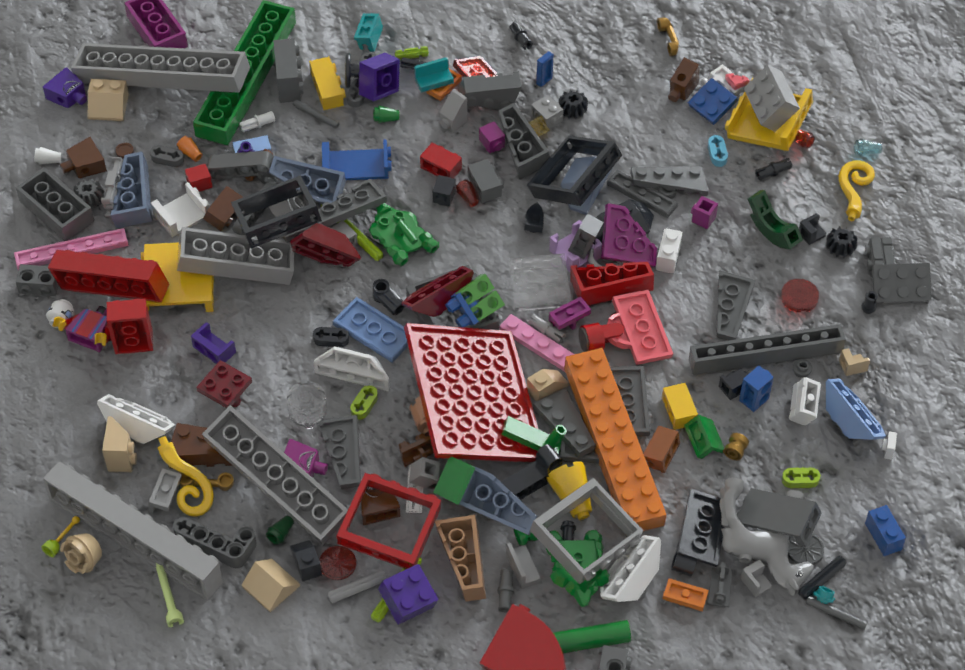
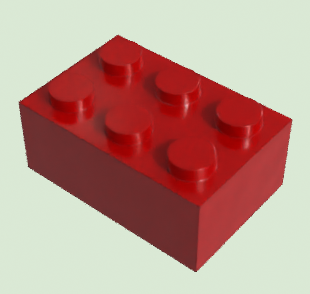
M137 298L107 302V324L115 354L154 351L153 329L146 299Z

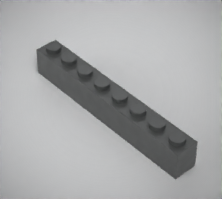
M841 324L702 344L690 346L689 363L693 375L839 354L844 349L846 338Z

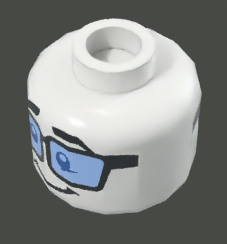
M64 299L54 301L46 313L49 324L53 325L55 317H62L64 319L73 317L75 314L73 305Z

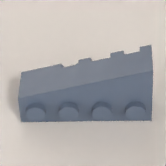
M143 152L124 155L120 172L121 179L117 185L118 191L116 197H114V208L110 214L116 228L152 222L147 161Z

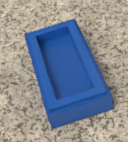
M550 51L537 60L536 84L540 87L553 78L554 54Z

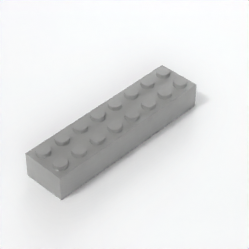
M231 405L203 432L202 435L208 444L321 545H324L341 527L348 509Z

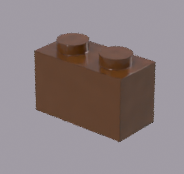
M226 186L206 211L203 219L219 231H222L225 226L228 228L233 222L234 218L232 217L235 214L231 202L243 197Z

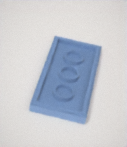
M358 297L332 321L335 327L347 330L349 336L392 363L408 347L404 326Z

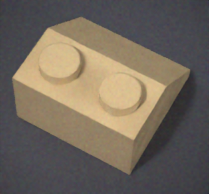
M91 79L88 89V119L124 120L129 96L126 80Z
M108 416L102 449L108 472H132L133 465L137 463V453H134V442H131L129 433L112 416Z

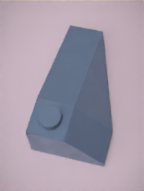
M274 156L269 170V174L282 182L301 175L313 200L322 204L327 201L332 203L337 200V196L343 193L346 183L345 172Z
M477 467L459 503L470 510L527 535H530L532 523L538 517L493 474Z

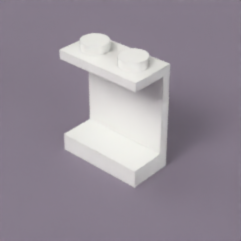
M189 183L185 184L187 193L162 206L157 199L151 202L153 215L171 237L181 233L182 227L190 228L203 221V217L210 207L207 200L200 197L197 188H193Z

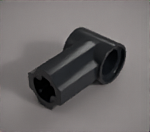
M385 279L374 281L373 299L381 303L392 315L401 313L405 308L401 303L403 300L390 288L389 282Z

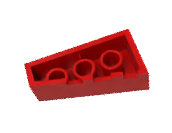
M648 262L623 263L622 266L609 263L601 267H594V264H588L586 267L577 268V265H570V281L577 297L581 296L587 305L610 301L614 296L654 290V273Z

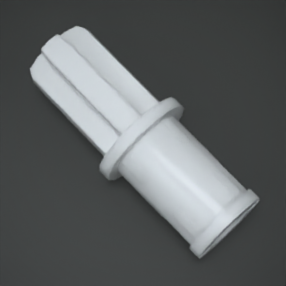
M272 111L259 116L254 115V118L240 122V129L243 132L257 127L260 129L263 125L275 122V116Z

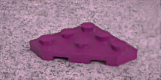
M607 203L605 205L601 259L623 263L648 262L651 268L656 267L657 247L649 241L639 223L633 220L626 206Z

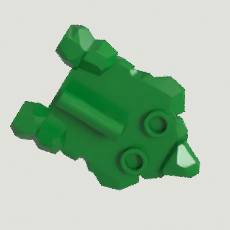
M385 203L376 207L375 223H372L369 231L374 239H379V242L384 246L389 256L393 258L396 265L400 267L405 265L409 261L408 253L422 247L428 253L437 251L439 242L433 239L429 232H425L422 227H418L417 218L412 212L396 210Z
M597 530L588 531L585 534L584 540L563 541L558 531H549L583 569L602 557L604 547L601 542L603 538ZM546 549L548 555H551V562H554L550 575L553 583L562 588L565 587L581 607H586L589 604L591 596L596 593L598 586L602 587L609 582V572L606 569H599L590 581L585 580L579 584Z

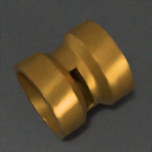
M732 433L729 438V444L724 448V454L729 459L741 460L744 455L743 450L749 445L748 438L740 433Z

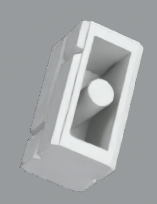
M664 229L657 256V271L674 273L683 232Z
M804 377L793 385L789 415L791 421L801 425H808L817 418L820 382Z

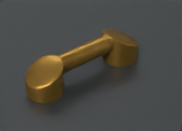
M665 17L657 18L659 32L667 31L671 42L667 43L669 56L677 55L679 41L671 22Z
M180 472L182 474L179 483L181 487L186 485L200 486L194 479ZM228 472L221 473L218 479H208L212 487H219L222 491H227L234 485V478Z

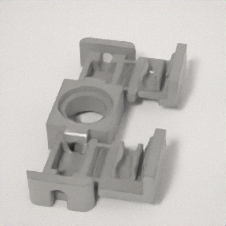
M112 157L114 163L113 170L108 171L105 182L107 193L105 198H101L104 209H107L106 218H111V210L114 208V197L117 195V185L121 179L122 157Z

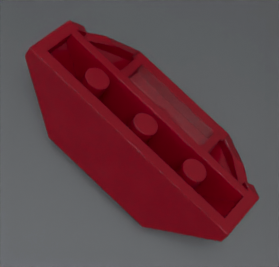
M320 223L313 224L291 240L293 252L321 263L343 264L344 267H350L361 259V256L345 234Z
M461 266L457 270L440 276L410 294L401 303L404 307L432 317L440 316L443 311L447 310L445 304L452 299L451 296L471 282L474 272L467 267Z

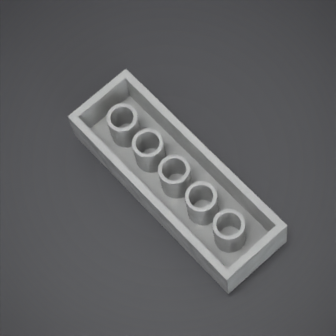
M182 227L178 246L177 271L290 285L294 273V252L291 242L286 243L284 240L275 239L251 249L245 235ZM252 237V241L257 240V237Z

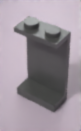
M751 488L748 495L744 498L737 517L746 529L752 527L793 536L799 546L806 547L822 512L815 501Z

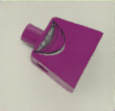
M289 439L284 453L312 478L314 473L325 476L328 464L319 462L318 450Z

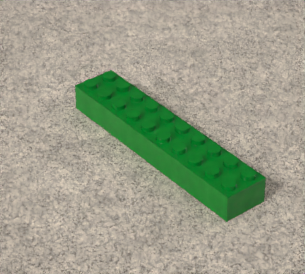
M262 0L234 51L245 52L250 65L240 93L210 91L193 121L195 137L229 145L239 127V123L244 118L275 62L273 40L287 39L296 24L295 8Z

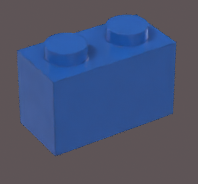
M885 505L868 511L865 525L883 556L901 551L906 537L888 506Z

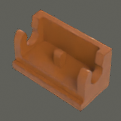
M662 426L657 427L643 453L645 459L651 461L647 462L648 467L659 470L662 473L666 472L680 445L678 431Z

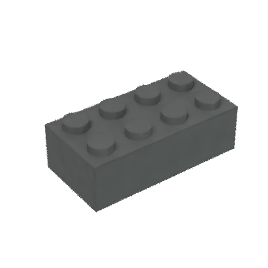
M45 167L16 187L19 201L64 241H68L94 222L92 208Z

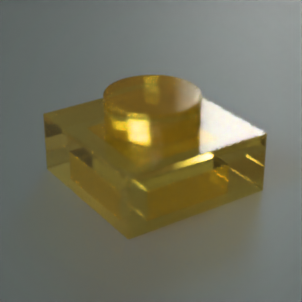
M542 115L528 122L538 137L550 131Z

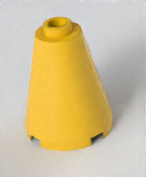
M573 462L574 466L567 467V464L562 465L548 474L549 477L546 479L561 501L588 482L583 462ZM590 497L569 512L574 519L584 520L590 516L589 514L592 512Z

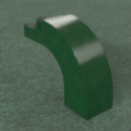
M760 190L748 198L753 211L750 216L754 224L772 244L783 249H791L803 241L797 224L787 223L775 213L765 190Z

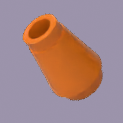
M184 136L178 141L177 147L183 154L195 162L202 158L203 154L191 137Z

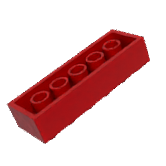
M56 249L48 266L60 288L67 291L129 299H146V301L162 303L170 285L159 264L154 260L147 261L137 258H123L120 256H106L104 254Z

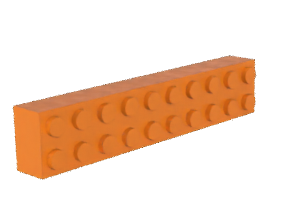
M603 348L566 356L564 370L584 424L596 444L595 453L598 455L599 464L611 497L643 531L665 526L666 511Z

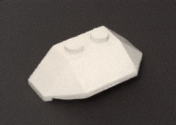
M333 347L314 360L316 374L364 386L371 385L376 389L389 391V377L378 359L374 356Z
M110 394L97 401V405L106 422L108 416H112L129 433L130 438L134 439L137 443L145 444L175 428V424L167 417L134 402L115 398Z
M643 535L637 546L634 548L630 546L626 549V553L617 559L609 569V582L600 587L602 599L623 602L635 601L640 598L659 570L660 538Z

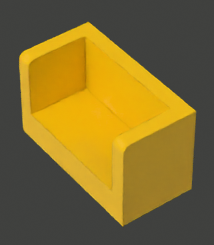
M686 383L663 388L662 401L673 429L685 428L684 425L698 415Z

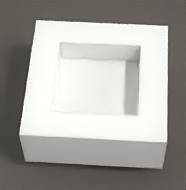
M889 432L887 439H883L881 450L885 451L884 459L892 460L897 437L895 432Z

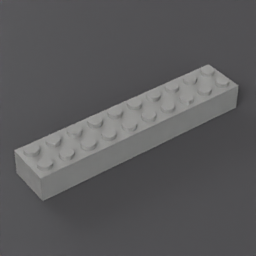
M90 43L82 44L71 66L72 72L83 83L90 84L91 79L126 80L127 86L239 93L250 69L245 52Z
M59 461L43 478L51 501L73 515L78 516L81 520L154 567H156V563L163 565L168 576L207 601L223 583L219 561L216 557L203 553L200 547L197 545L192 546L183 536L173 534L164 524L159 525L150 515H143L134 505L126 504L118 495H112L102 485H96L91 482L90 478L85 474L80 475L71 465H65Z

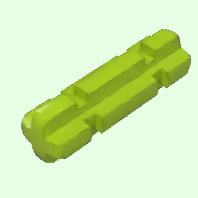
M422 46L420 49L415 47L404 49V51L402 49L395 51V57L400 60L402 58L412 59L429 55L427 46Z

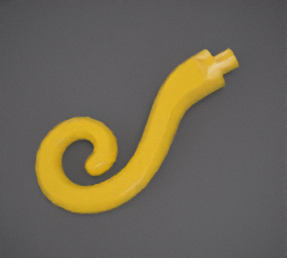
M861 160L847 162L843 165L838 175L840 187L849 202L846 210L849 221H855L862 212V201L848 180L849 173L853 170H862L867 174L866 177H860L857 171L851 174L852 181L857 185H869L875 177L873 167Z
M166 436L159 438L161 446L158 447V451L165 463L176 471L194 479L203 491V501L194 507L189 506L185 502V497L187 494H191L194 498H199V490L192 485L182 487L177 493L176 498L179 509L188 516L197 517L204 515L209 511L214 500V492L210 481L201 471L178 456L173 442L168 443Z

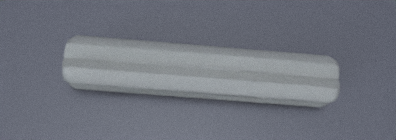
M381 570L328 592V598L331 603L367 590L387 579L386 574Z

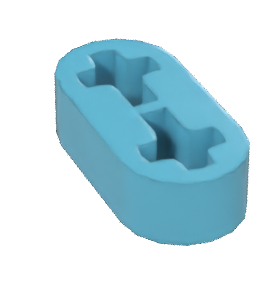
M713 135L708 140L710 159L714 166L722 167L726 165L728 159L725 141L721 136Z

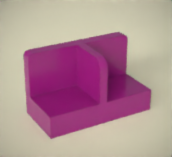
M580 296L549 312L548 322H551L553 327L556 326L558 330L567 326L574 330L576 329V321L590 315L591 308Z

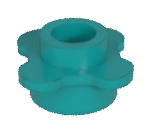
M819 586V589L814 592L817 600L822 603L828 604L835 601V592L827 587Z

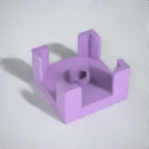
M580 220L572 225V233L558 241L557 233L550 237L549 251L569 272L570 265H577V268L586 267L589 264L588 254L585 259H582L568 251L582 224ZM595 239V245L593 244L591 248L594 249L593 258L596 261L601 258L602 243Z

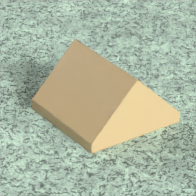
M273 559L254 562L242 583V588L269 612L274 610L300 587V583Z

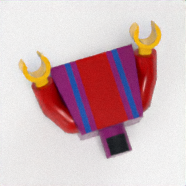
M99 306L95 312L84 309L80 314L69 319L62 317L54 318L52 326L58 327L59 331L65 329L68 341L97 352H101L103 346L112 341L107 324V308Z

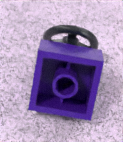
M347 53L345 60V87L350 88L351 77L359 78V95L372 101L399 92L400 59L387 53H382L361 61L359 64H351V54Z

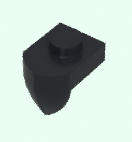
M536 202L526 211L524 230L532 233H542L544 212L539 203Z

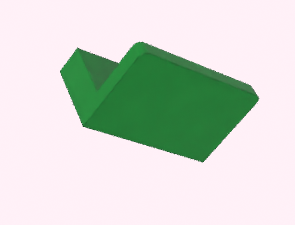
M697 415L684 425L697 458L703 459L712 451L724 453L723 443L712 419Z

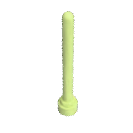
M156 563L157 574L168 609L166 615L168 627H174L172 623L178 621L179 625L184 623L183 615L176 609L164 567Z

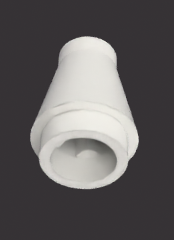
M43 147L36 148L34 162L39 163V165L61 163V153Z

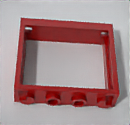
M365 473L338 531L337 544L405 569L417 565L441 510V500L433 494H423L416 488H407L401 486L396 481L384 480L377 474L370 475ZM368 486L431 508L411 554L348 532Z

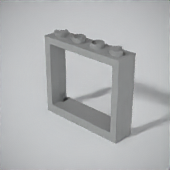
M594 478L535 519L530 529L534 536L579 584L585 580L590 581L599 569L605 570L614 558H621L630 546L631 548L637 546L641 541L640 537L643 532L639 525ZM591 497L628 537L587 568L583 569L546 528Z

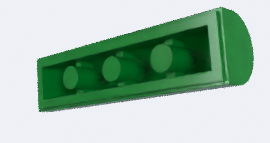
M628 620L553 632L563 653L603 647V645L610 646L631 642Z

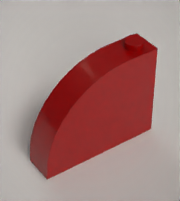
M519 604V606L511 605L480 661V665L486 670H566V664L562 649L553 632L542 620L531 614L529 608L522 604Z

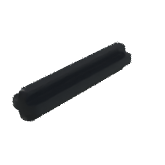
M837 556L799 589V596L803 599L809 598L819 589V586H823L845 567L847 561L842 556Z

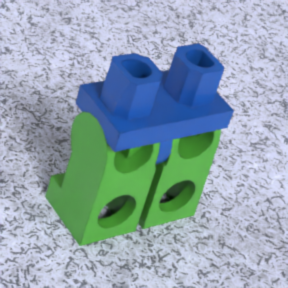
M486 274L477 276L472 282L451 296L452 299L445 304L450 313L458 309L462 315L455 319L458 327L475 325L505 305L497 291H491L494 289V286Z

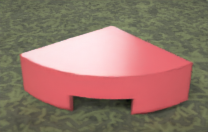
M734 73L725 75V80L733 90L744 87L750 82L743 75L738 76L734 75Z

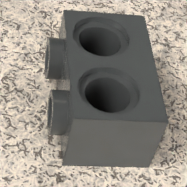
M587 214L568 251L585 259L604 222Z
M20 264L16 278L19 294L56 296L59 285L48 269V266Z

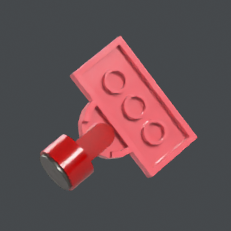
M649 290L614 296L612 302L616 314L609 317L607 324L600 325L597 322L582 325L579 328V342L584 352L599 348L604 350L605 343L610 342L615 347L630 349L636 365L673 357V351Z

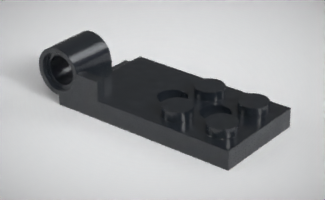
M692 488L690 489L680 540L676 547L671 570L692 576L697 561L714 567L718 566L723 540L721 529L725 528L721 525L722 513L719 505L721 498ZM702 510H707L710 515H705ZM699 526L706 527L707 531H702Z

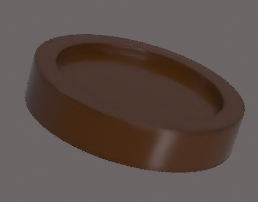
M121 143L115 149L116 155L123 159L124 155L134 153L133 146L130 143Z

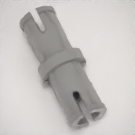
M536 314L531 316L537 322L529 319V325L538 329L542 334L547 335L558 344L563 342L557 335L565 339V333L556 329L551 322L544 321Z

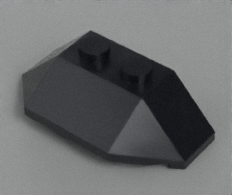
M629 199L618 204L626 206L633 220L639 223L646 234L650 233L654 214L644 203ZM605 211L596 218L604 222ZM604 223L596 237L601 243L603 241Z

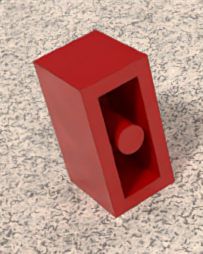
M431 143L420 155V168L437 177L441 175L455 178L462 170V157L444 149L440 145Z

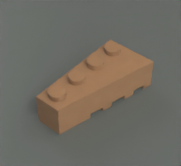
M475 515L435 521L437 532L465 601L486 599L479 530Z

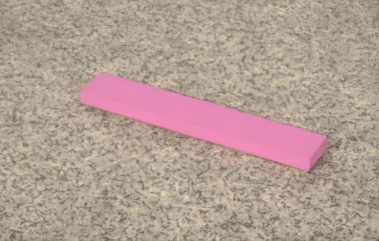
M122 228L14 252L19 271L20 264L39 266L50 264L56 249L95 254L128 246L125 229Z

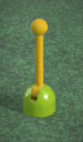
M74 516L72 522L56 540H47L41 546L43 552L49 557H55L60 550V540L75 524L80 522V518Z

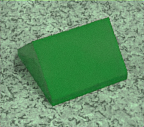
M450 457L433 493L459 505L476 467L460 459Z

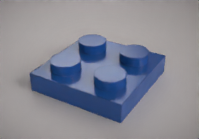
M711 78L688 101V105L711 124L715 125L738 101V98Z

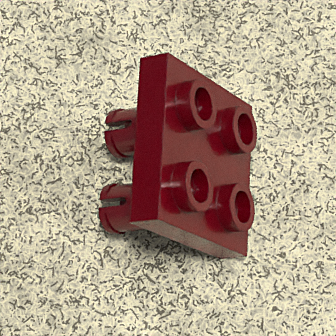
M220 360L196 388L197 392L225 408H228L229 405L238 407L241 403L240 396L252 383V378Z

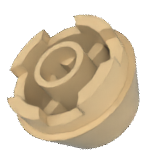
M88 533L69 536L60 547V552H64L67 558L65 561L66 566L74 573L82 572L84 574L85 572H91L102 557V550L98 541Z

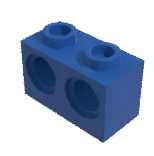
M758 365L743 379L739 401L753 412L770 397L774 378L771 373Z

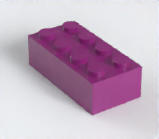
M129 0L124 2L127 18L149 47L183 49L188 47L186 32L163 0Z

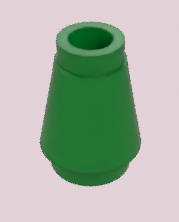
M383 106L374 107L373 121L378 123L399 121V110Z

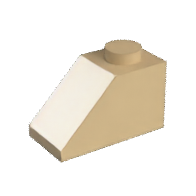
M542 369L527 378L528 393L536 402L569 386V382L558 370Z

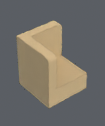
M849 348L841 350L839 362L845 376L868 371L869 358H863L861 354L852 356Z

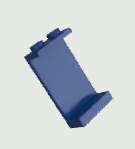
M383 139V149L330 151L329 142H322V167L345 172L346 180L388 179V171H392L391 160H388V157H391V147H387V139Z

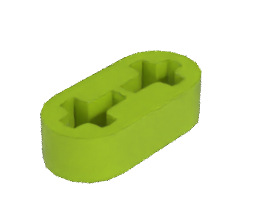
M364 386L350 406L351 415H357L358 420L366 418L378 400L377 389L374 386Z
M811 467L787 468L782 474L781 481L787 488H814L818 486L821 475L817 469ZM808 475H811L812 478H814V480H810V477H808Z

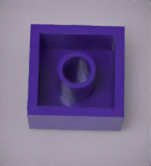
M419 564L383 580L378 588L397 625L434 608L439 600Z

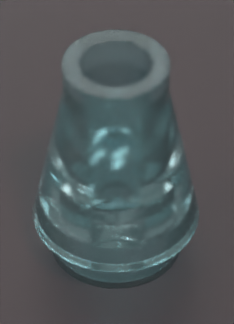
M862 138L854 143V153L859 156L880 154L882 152L881 143Z

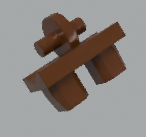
M424 433L416 436V442L409 444V442L404 441L399 444L402 463L405 467L422 457L427 458L434 453L430 435L426 436Z

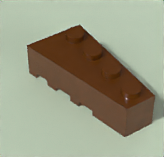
M176 424L171 442H173L178 456L183 461L192 466L206 465L207 467H214L216 464L233 466L205 441L202 434L207 429L206 427Z

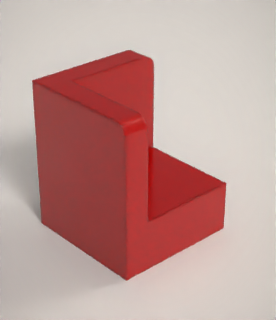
M206 164L185 169L187 183L193 188H197L199 192L212 188V180Z

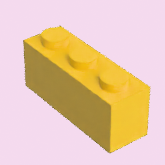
M330 57L309 61L310 74L323 110L344 106L343 99L346 98L344 88L340 87V76H336L337 69L335 63L331 62Z

